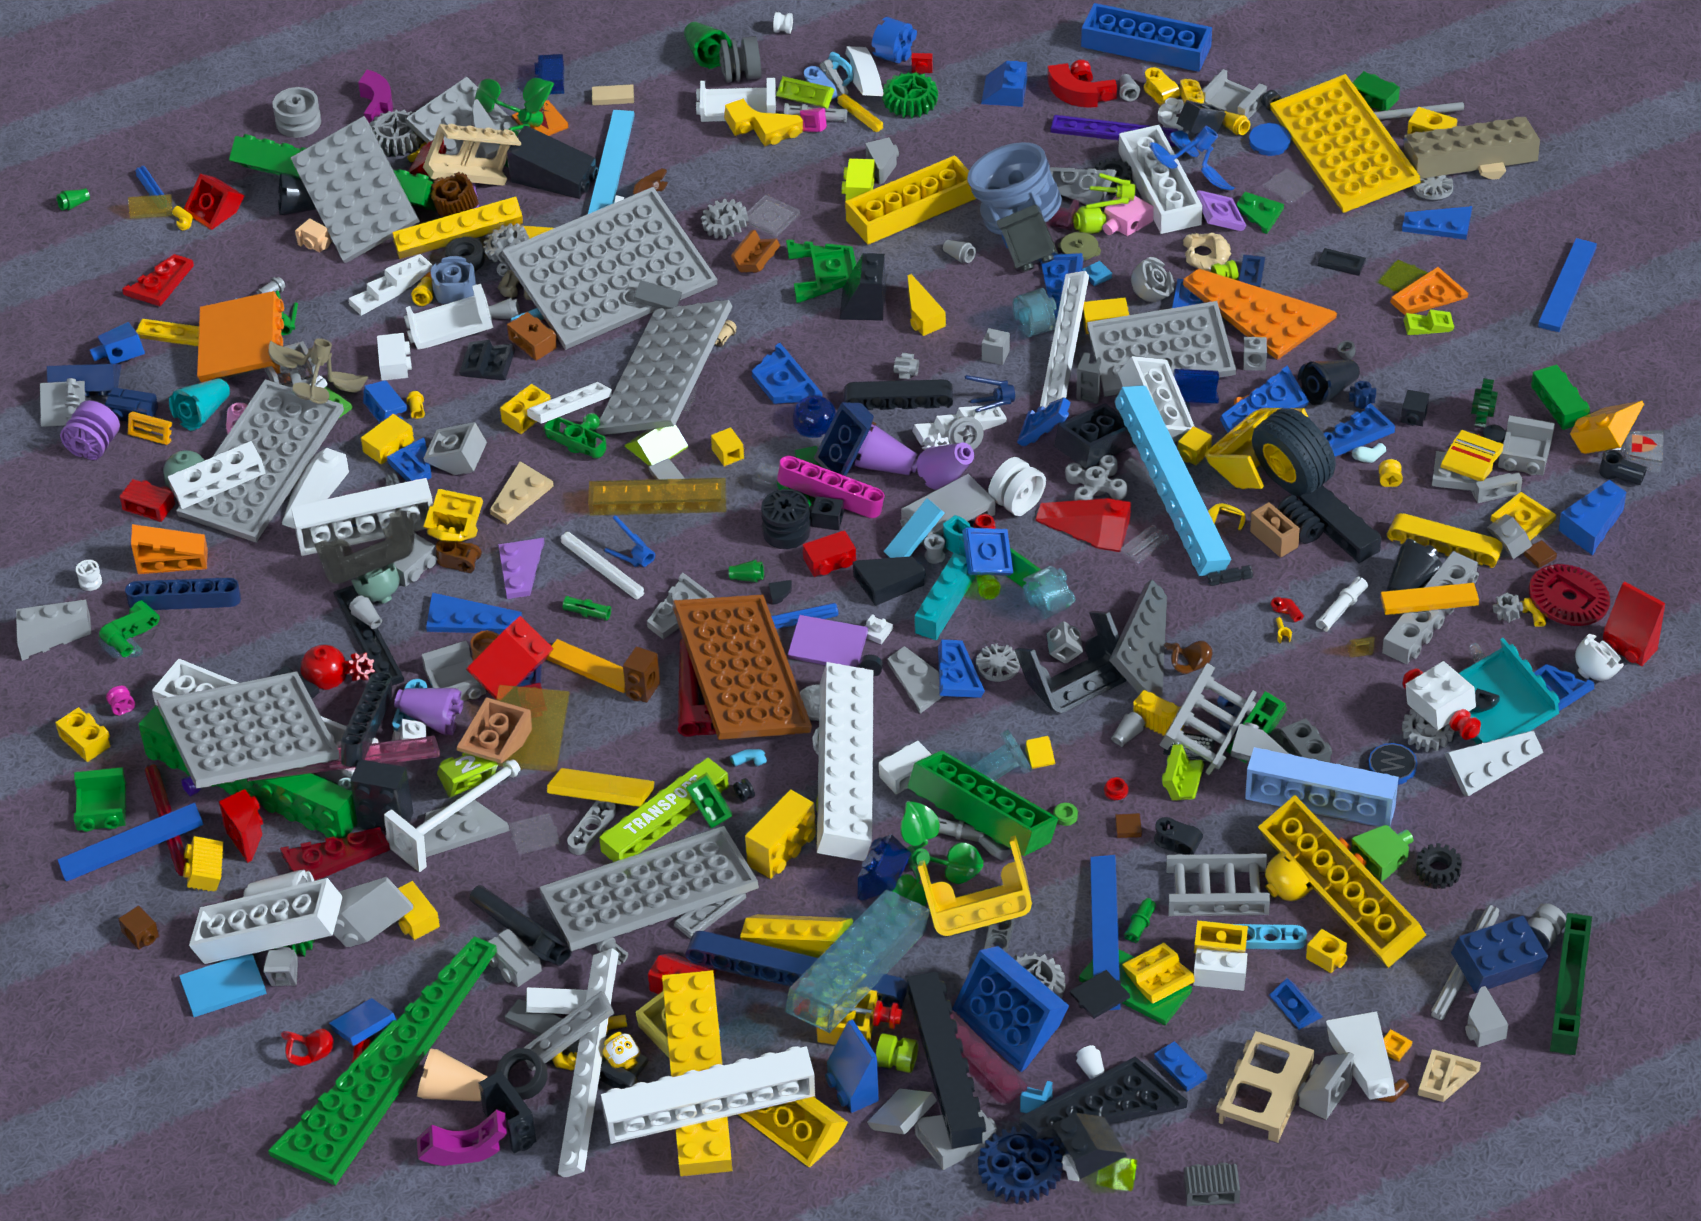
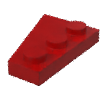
M174 254L155 266V271L149 275H142L137 278L138 282L134 285H127L122 288L123 295L160 307L194 267L193 260Z

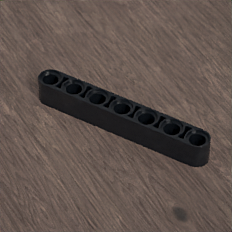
M379 672L372 674L341 739V763L344 766L356 767L359 759L365 760L392 700V676L388 673Z

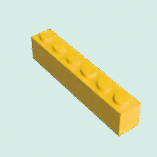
M512 197L392 232L393 241L399 259L446 247L450 241L456 238H477L491 234L495 229L500 230L502 225L506 227L509 223H512L513 226L517 223L522 225L523 216L517 198Z

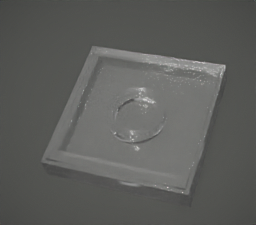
M765 194L747 212L748 221H746V225L775 239L800 216V210Z

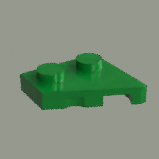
M1244 192L1236 204L1239 212L1245 215L1251 223H1256L1260 226L1265 234H1268L1284 209L1283 203L1248 192Z

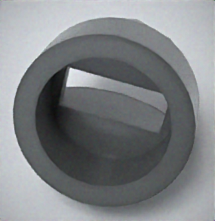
M1343 341L1337 346L1338 354L1344 360L1352 359L1356 354L1355 345L1352 341Z

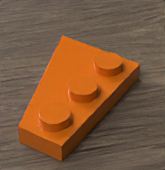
M1437 267L1392 296L1390 303L1404 315L1406 313L1414 314L1466 299L1469 293Z

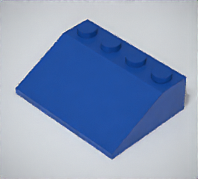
M996 946L979 950L952 1008V1014L1016 1069L1022 1072L1060 1026L1069 1005L1003 949Z

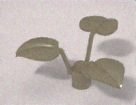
M315 339L313 348H309L306 356L299 351L277 345L272 341L269 343V356L278 365L295 368L297 365H304L309 357L312 359L311 362L316 365L311 385L302 382L293 385L292 392L301 399L311 400L318 404L328 401L329 392L325 388L315 386L319 367L326 362L328 381L333 382V385L340 390L358 392L362 389L368 376L363 375L355 376L354 374L332 372V353H330L332 344L325 339Z

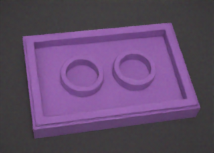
M800 615L788 652V658L822 665L830 662L858 668L868 634V627Z

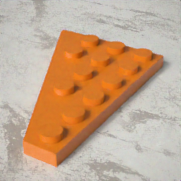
M1197 269L1183 280V285L1203 302L1217 301L1221 316L1245 336L1267 337V353L1277 360L1330 323L1337 316V313L1333 310L1202 269Z

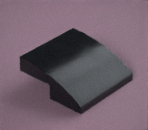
M490 340L469 342L459 373L464 377L506 380L515 348L513 344L492 346Z

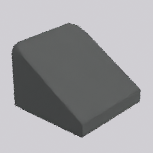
M990 836L981 837L978 840L992 856L1001 861L1007 859L1012 853L1011 848L995 842Z

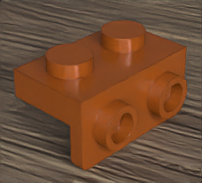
M751 230L731 254V257L740 272L757 273L774 256L780 243L777 238L760 239L756 230Z

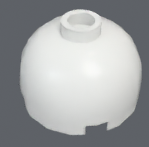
M1588 634L1576 649L1575 658L1579 666L1578 672L1586 679L1608 680L1624 666L1618 663L1621 658L1606 642L1602 640L1598 643L1594 640L1597 636Z

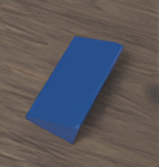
M1288 978L1269 994L1298 1030L1323 1017L1299 988Z

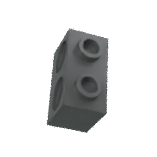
M1306 718L1281 728L1280 743L1289 754L1330 763L1332 749L1329 743L1323 741L1318 729L1312 726Z

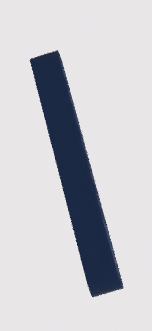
M695 931L685 953L686 958L691 963L811 992L817 991L821 992V994L825 993L827 984L877 991V1000L882 1001L883 1007L891 1008L893 1003H898V1009H901L908 991V983L900 977L706 931Z

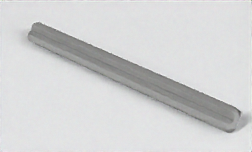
M1492 905L1487 906L1474 931L1494 925L1499 916V909ZM1457 963L1431 1010V1016L1438 1020L1445 1018L1466 978Z

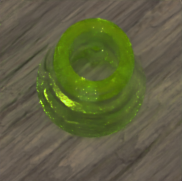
M975 575L978 592L981 597L991 600L999 595L1001 585L993 575Z

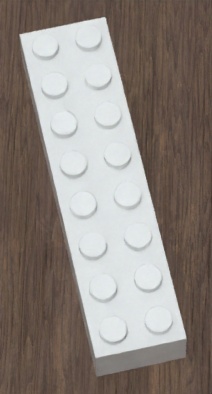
M807 1046L802 1048L791 1047L785 1052L776 1054L769 1052L761 1055L759 1058L750 1060L743 1058L725 1066L717 1064L699 1072L691 1070L673 1078L671 1076L662 1077L656 1082H640L630 1088L610 1089L606 1093L601 1094L609 1139L612 1144L815 1096V1082Z

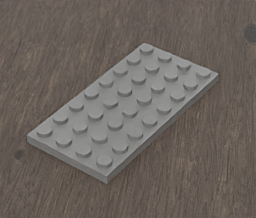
M730 301L697 303L694 305L677 306L671 309L660 308L655 310L600 418V425L596 429L597 433L606 435L674 427L733 307Z
M265 379L213 456L215 457L218 454L252 441L262 460L265 474L184 509L179 506L176 510L178 516L257 542L344 411L343 404L331 400L318 404L311 400L301 399L292 392V388Z
M725 826L539 888L541 896L570 950L573 951L740 894L748 893L758 889L759 886L758 880Z

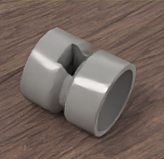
M1544 903L1536 909L1532 918L1528 920L1529 926L1545 951L1551 947L1556 940V936L1565 927L1566 916L1556 906Z

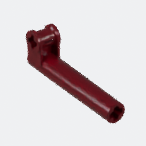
M682 638L680 640L678 732L685 737L715 735V728L711 729L712 720L707 705H699V682L684 639Z

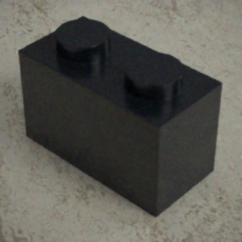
M1186 100L1176 124L1183 127V132L1190 135L1199 134L1205 126L1210 127L1218 134L1226 112L1212 104Z

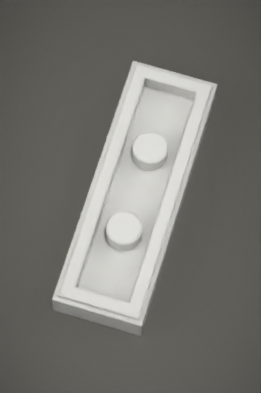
M527 987L526 1012L570 1014L586 1002L587 990Z

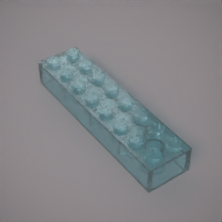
M886 889L789 988L785 1012L830 1033L880 981L883 975L926 932L930 909Z

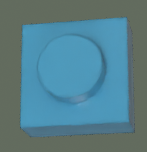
M1101 261L1082 269V271H1086L1089 275L1088 281L1093 286H1097L1112 278V272Z

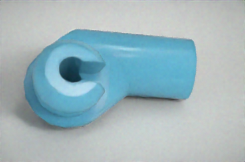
M746 749L730 756L734 767L754 760L756 766L767 762L764 756L766 753L761 749Z

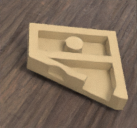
M1432 1049L1418 1095L1444 1102L1479 1072L1481 1062Z

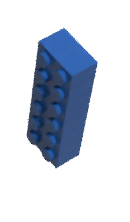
M1097 3L1093 4L1081 31V47L1198 72L1202 68L1212 43V27Z

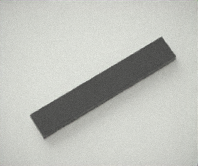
M520 999L516 1001L505 1016L506 1022L538 1037L562 1020V1018L551 1013L526 1012V1002ZM579 1039L566 1049L577 1053ZM641 1054L636 1059L638 1064L629 1070L636 1077H638L648 1063V1057Z

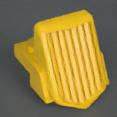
M438 489L434 504L429 507L423 527L427 529L428 535L441 541L472 539L478 531L476 523L483 500L481 497Z

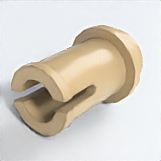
M730 320L725 321L715 345L722 347L727 339L736 333L734 322Z

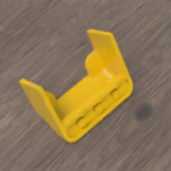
M1261 408L1252 412L1205 453L1208 463L1234 487L1241 489H1262L1264 487L1256 469L1260 463L1252 447V435L1257 425L1281 408ZM1291 408L1308 417L1304 408Z
M1016 836L1010 838L1015 861L1006 864L1001 871L1003 885L955 898L954 890L950 884L946 882L931 884L925 860L919 862L918 870L934 927L939 934L943 936L958 934L1021 917L1030 911L1032 900Z

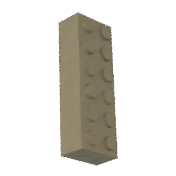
M1515 117L1507 120H1495L1494 122L1475 123L1473 125L1455 126L1453 128L1435 129L1433 131L1404 135L1403 153L1421 179L1478 170L1480 165L1503 162L1504 166L1538 161L1540 139L1526 117Z

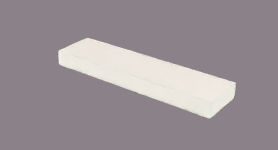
M596 382L527 409V415L542 424L611 397L612 391L607 386Z

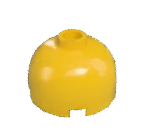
M1281 851L1268 863L1265 870L1268 884L1265 887L1274 898L1279 896L1286 901H1296L1311 892L1313 887L1306 886L1310 881L1293 859L1288 862L1284 858L1288 854Z

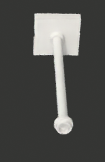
M513 759L505 761L503 769L416 829L391 809L384 814L386 839L390 849L418 872H421L427 867L424 834L508 776L516 777L518 772H520V766Z

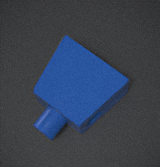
M129 322L99 335L100 345L89 349L94 362L106 357L110 364H116L145 354L139 335Z

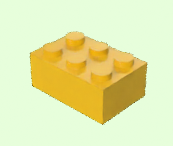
M790 790L745 835L748 866L770 879L776 873L780 874L784 870L786 863L791 858L797 857L801 847L806 842H811L816 835L814 802Z

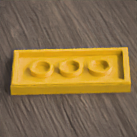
M561 768L547 785V793L639 807L654 790V781L565 768Z

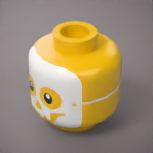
M617 1032L604 1041L603 1044L605 1046L602 1053L614 1068L622 1067L629 1071L638 1064L636 1059L640 1056V1049L631 1035Z

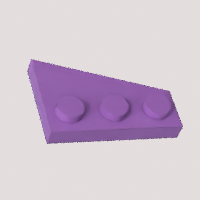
M544 538L498 544L507 599L530 596L541 551L544 546Z

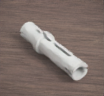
M1356 577L1349 587L1344 588L1339 593L1338 599L1316 621V626L1327 632L1345 610L1357 602L1358 596L1368 587L1367 582L1363 578Z

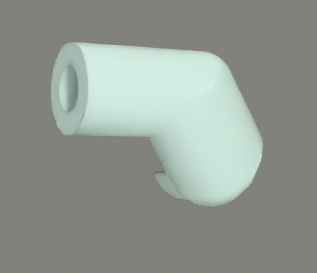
M1378 443L1373 448H1354L1352 457L1361 462L1373 463L1386 452V447L1382 443Z

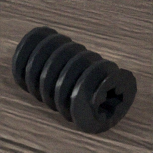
M1295 495L1286 497L1279 504L1277 509L1300 528L1299 540L1302 543L1308 544L1320 538L1324 532V523H1320V519L1312 511H1309L1308 507L1303 506V503Z

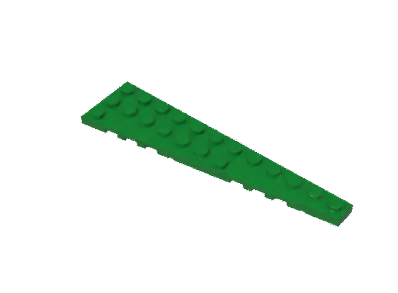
M474 936L452 959L451 963L445 966L438 974V978L431 986L427 985L421 991L422 995L405 1008V1013L397 1021L393 1020L349 1066V1069L343 1072L336 1080L333 1088L328 1093L324 1092L318 1098V1103L301 1116V1121L293 1129L290 1128L268 1150L270 1157L336 1186L496 954V945Z

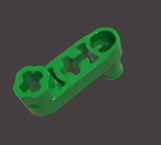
M142 600L138 601L130 608L129 615L104 625L99 632V637L108 646H113L122 657H127L133 652L134 648L127 639L142 634L156 626L160 616Z

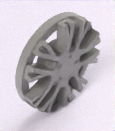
M1446 175L1421 178V183L1413 185V190L1418 196L1430 200L1446 198L1453 192L1452 178L1448 179Z
M997 643L995 645L991 644L989 648L987 646L982 648V652L976 658V669L983 678L1001 682L1013 678L1019 672L1020 663L1011 646H998ZM985 668H990L986 673L983 671ZM1006 670L1009 674L1003 676L1002 671Z

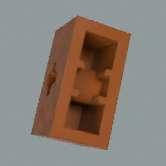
M526 312L507 324L509 339L534 360L537 361L556 349L555 332L551 328L548 329L537 317H533L530 313Z

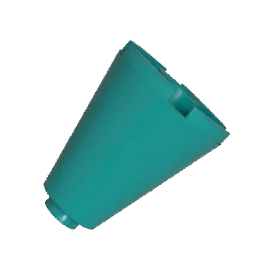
M217 378L176 389L169 397V408L173 417H178L183 422L180 425L184 428L197 430L202 427L229 397V385L222 379Z

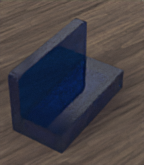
M1174 369L1173 376L1184 402L1219 403L1217 393L1218 371Z

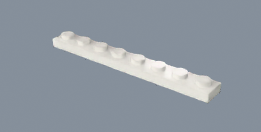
M1086 271L1065 275L1040 407L1044 406L1046 408L1049 403L1063 397L1066 398L1089 279Z

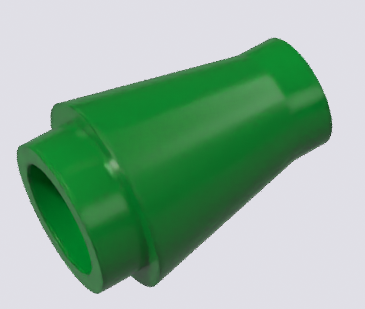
M86 188L65 190L57 194L56 199L61 210L67 209L69 211L89 201L90 195Z
M752 560L735 566H729L730 580L757 583L758 580L764 579L763 563Z

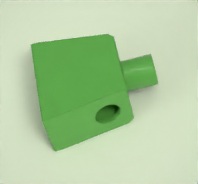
M1383 825L1352 838L1351 853L1353 855L1358 853L1366 861L1365 867L1382 882L1408 860V845L1413 842V836L1406 829L1397 834L1388 825Z

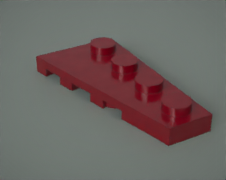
M380 827L350 833L346 838L330 837L325 838L326 842L311 845V842L301 843V847L289 849V846L280 848L281 855L291 872L298 870L309 871L314 881L390 850L389 843Z

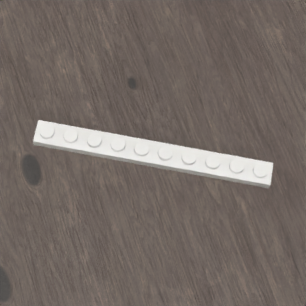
M613 948L593 955L586 1002L602 991L606 994L611 1005L619 954ZM608 1018L579 1039L558 1174L562 1177H570L585 1170Z

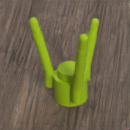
M1099 173L1098 176L1100 178L1121 185H1117V188L1090 186L1089 189L1116 193V198L1120 199L1088 204L1085 208L1128 204L1129 201H1134L1135 184H1131L1130 180H1122Z

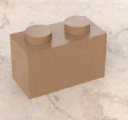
M1270 502L1251 512L1250 532L1280 558L1298 548L1300 528Z

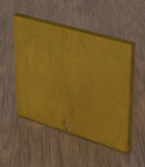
M499 685L497 701L531 710L532 730L523 746L505 761L515 760L520 766V770L530 769L556 772L570 696L569 691ZM497 762V764H498L499 767H503V763H504V762H502V763H498V762Z

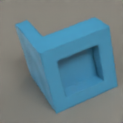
M1047 1081L1044 1091L1027 1087L1026 1092H1022L1020 1096V1112L1028 1113L1051 1101L1053 1082Z

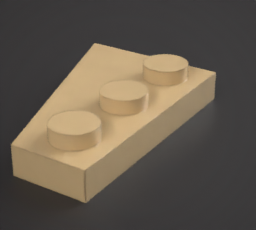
M520 461L492 505L490 514L505 524H509L554 486L553 481Z

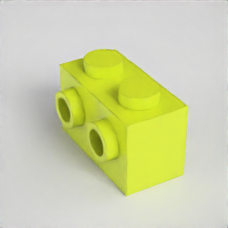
M849 159L848 167H844V180L846 181H842V194H846V201L873 190L875 179L874 159Z

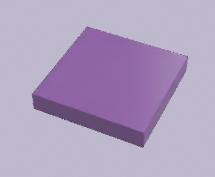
M1197 190L1196 195L1202 204V213L1208 224L1238 231L1245 229L1246 224L1232 198Z

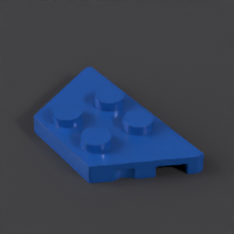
M778 343L775 346V351L771 355L767 354L763 358L762 363L752 370V378L774 404L823 400L822 392L781 343Z
M1548 664L1533 672L1536 676L1540 675L1543 678L1549 691L1553 690L1560 700V703H1558L1559 711L1594 689L1593 681L1587 680L1585 682L1576 679L1574 674L1560 671Z

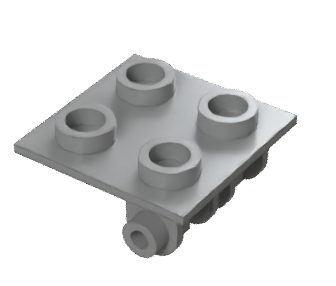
M69 378L67 382L40 383L41 427L66 425L78 405L85 401V381H76L74 378Z

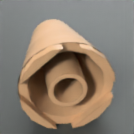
M431 1048L425 1062L417 1097L422 1099L480 1102L481 1096L478 1082L486 1079L487 1076L438 1049Z

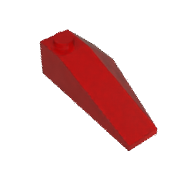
M1106 498L1041 503L1036 521L1057 531L1066 532L1077 540L1081 539L1091 543V546L1095 548L1121 552L1130 522L1131 502Z

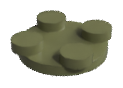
M1084 232L1068 234L1058 244V249L1062 254L1082 253L1084 260L1098 256L1101 253L1097 239L1091 234Z

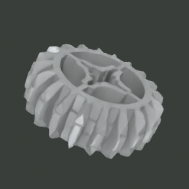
M397 109L394 112L388 110L386 114L380 113V117H374V121L370 122V126L387 156L391 155V153H394L396 157L398 153H402L405 156L406 151L412 153L413 148L419 149V144H423V139L405 123L406 118L413 114V112L406 113L405 109L401 112Z
M1025 952L1021 958L1017 955L1014 956V960L1062 999L1065 991V975L1060 965H1055L1054 958L1047 960L1045 954L1037 957L1035 952L1032 956H1028Z

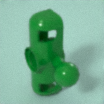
M586 414L581 425L561 417L549 420L544 425L547 438L566 446L570 452H580L598 459L606 451L605 437L593 431L600 425V419L596 414ZM560 422L566 425V428L563 429L564 433L559 432ZM596 438H599L602 440V442L597 447H595Z

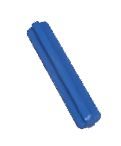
M145 166L137 167L135 170L136 176L159 209L168 207V199Z
M836 603L771 617L775 628L780 629L797 625L800 615L820 619L837 617L838 607Z

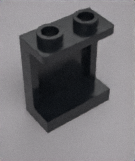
M502 1071L478 1082L482 1108L487 1118L494 1111L498 1110L504 1112L505 1117L508 1119L507 1125L512 1152L515 1154L520 1150L525 1151L531 1148L533 1143L537 1142L533 1114Z

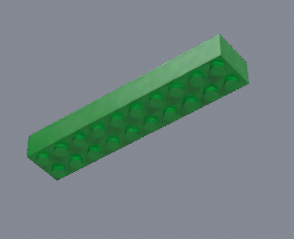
M244 134L243 137L235 136L229 160L250 169L276 175L287 173L300 177L291 157L307 148L301 147L299 149L287 143L278 144L269 139L263 138L260 140L254 136ZM393 170L411 206L436 211L431 198L434 179L422 174H409L410 172L405 170Z
M155 705L138 724L145 754L151 760L158 759L166 763L168 767L172 769L178 768L190 776L158 706ZM298 767L253 778L235 780L234 782L216 784V786L223 788L230 795L245 789L250 797L255 796L259 805L263 806L268 812H277L291 822L297 821L302 823L307 829L320 831L327 838H346L358 824L352 791Z

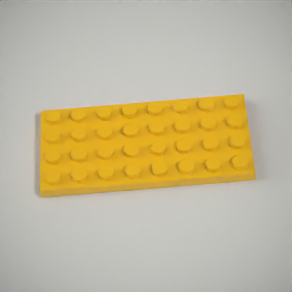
M1346 74L1270 103L1271 111L1281 125L1290 133L1292 141L1343 213L1421 183L1417 171Z

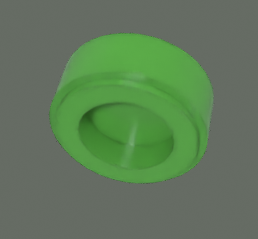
M1061 803L1054 808L1053 815L1059 818L1058 824L1069 826L1077 821L1078 810L1073 804Z

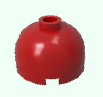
M326 644L317 645L310 648L302 658L301 676L319 688H323V690L332 689L340 685L346 678L347 665L344 663L346 659L342 652L334 646Z

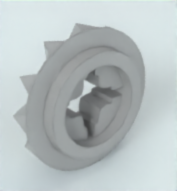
M959 417V419L952 422L948 430V440L951 444L967 443L974 450L983 439V427L973 417ZM967 427V430L973 435H967L963 440V436L958 432L964 431Z

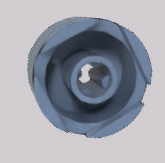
M450 256L441 259L442 262L438 265L435 263L432 266L433 293L439 303L448 304L474 296L472 286L476 285L474 266L471 262L469 264L463 257Z

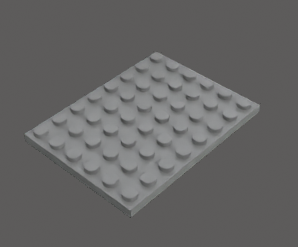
M654 187L502 250V256L550 328L555 332L556 337L565 350L659 309L634 302V295L640 280L682 292L680 300L717 285L718 280Z

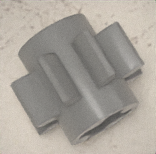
M902 353V357H896L894 373L899 374V379L909 380L911 375L917 376L919 360L914 359V354Z
M1506 593L1496 597L1497 604L1493 605V611L1497 613L1498 620L1504 619L1510 623V621L1520 618L1519 611H1523L1522 602H1519L1518 595L1513 596Z

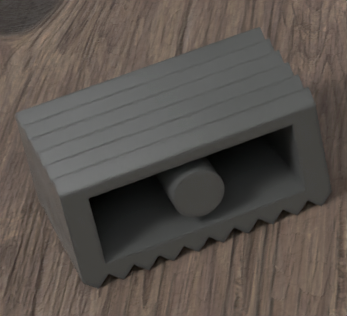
M1219 1163L1216 1166L1195 1164L1184 1168L1183 1181L1187 1206L1236 1204L1240 1202V1186L1236 1164Z

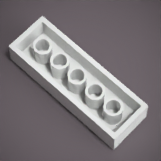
M1156 125L1120 133L1119 155L1123 162L1126 161L1128 166H1131L1132 179L1143 201L1154 206L1153 220L1160 233L1163 234L1202 225V204L1178 159L1174 160L1178 164L1177 168H1169L1156 158L1148 146L1151 142L1157 143L1165 148L1170 155H1175L1161 127Z
M423 478L291 507L301 556L391 537L406 529H409L411 532L426 529L423 526L429 507L433 506L427 479Z
M325 878L200 907L189 946L204 964L332 936L342 895L330 880Z

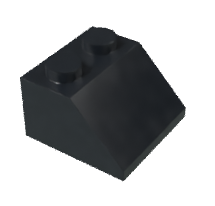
M1074 1113L1052 1124L1058 1143L1079 1179L1127 1157L1126 1152L1105 1117Z

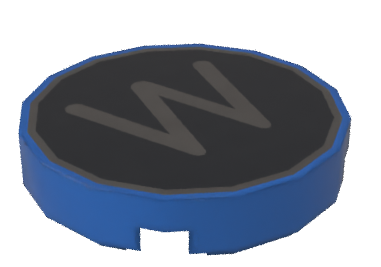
M1389 743L1378 746L1371 752L1368 767L1369 771L1399 777V785L1413 778L1417 769V759L1409 748L1400 744Z

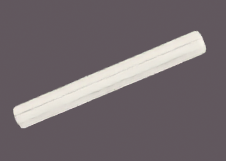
M566 532L561 536V543L634 599H639L644 595L643 587L573 534Z

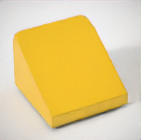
M1048 736L1026 740V754L1032 769L1055 764Z

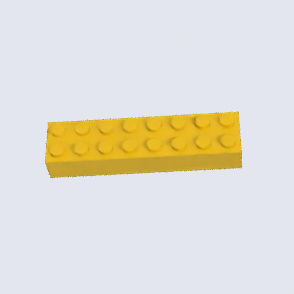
M1296 795L1258 826L1265 839L1278 853L1284 851L1288 854L1284 857L1288 862L1292 859L1296 862L1310 881L1308 884L1313 887L1316 893L1388 968L1426 936L1418 921Z
M713 970L662 975L671 1077L681 1076L691 1070L698 1072L707 1070L711 1066L722 1064ZM727 1117L676 1128L680 1176L732 1171Z

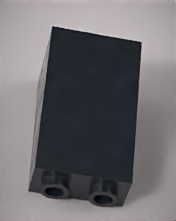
M524 125L517 135L521 145H511L507 151L510 182L580 199L583 193L588 192L592 179L595 180L598 175V167H596L594 157L529 126Z

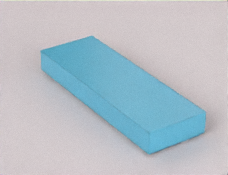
M926 498L884 550V553L890 558L911 556L945 512Z

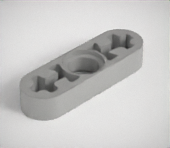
M596 801L567 839L568 849L572 854L582 855L588 852L615 817V803ZM589 824L598 825V828L595 830H587L585 827Z

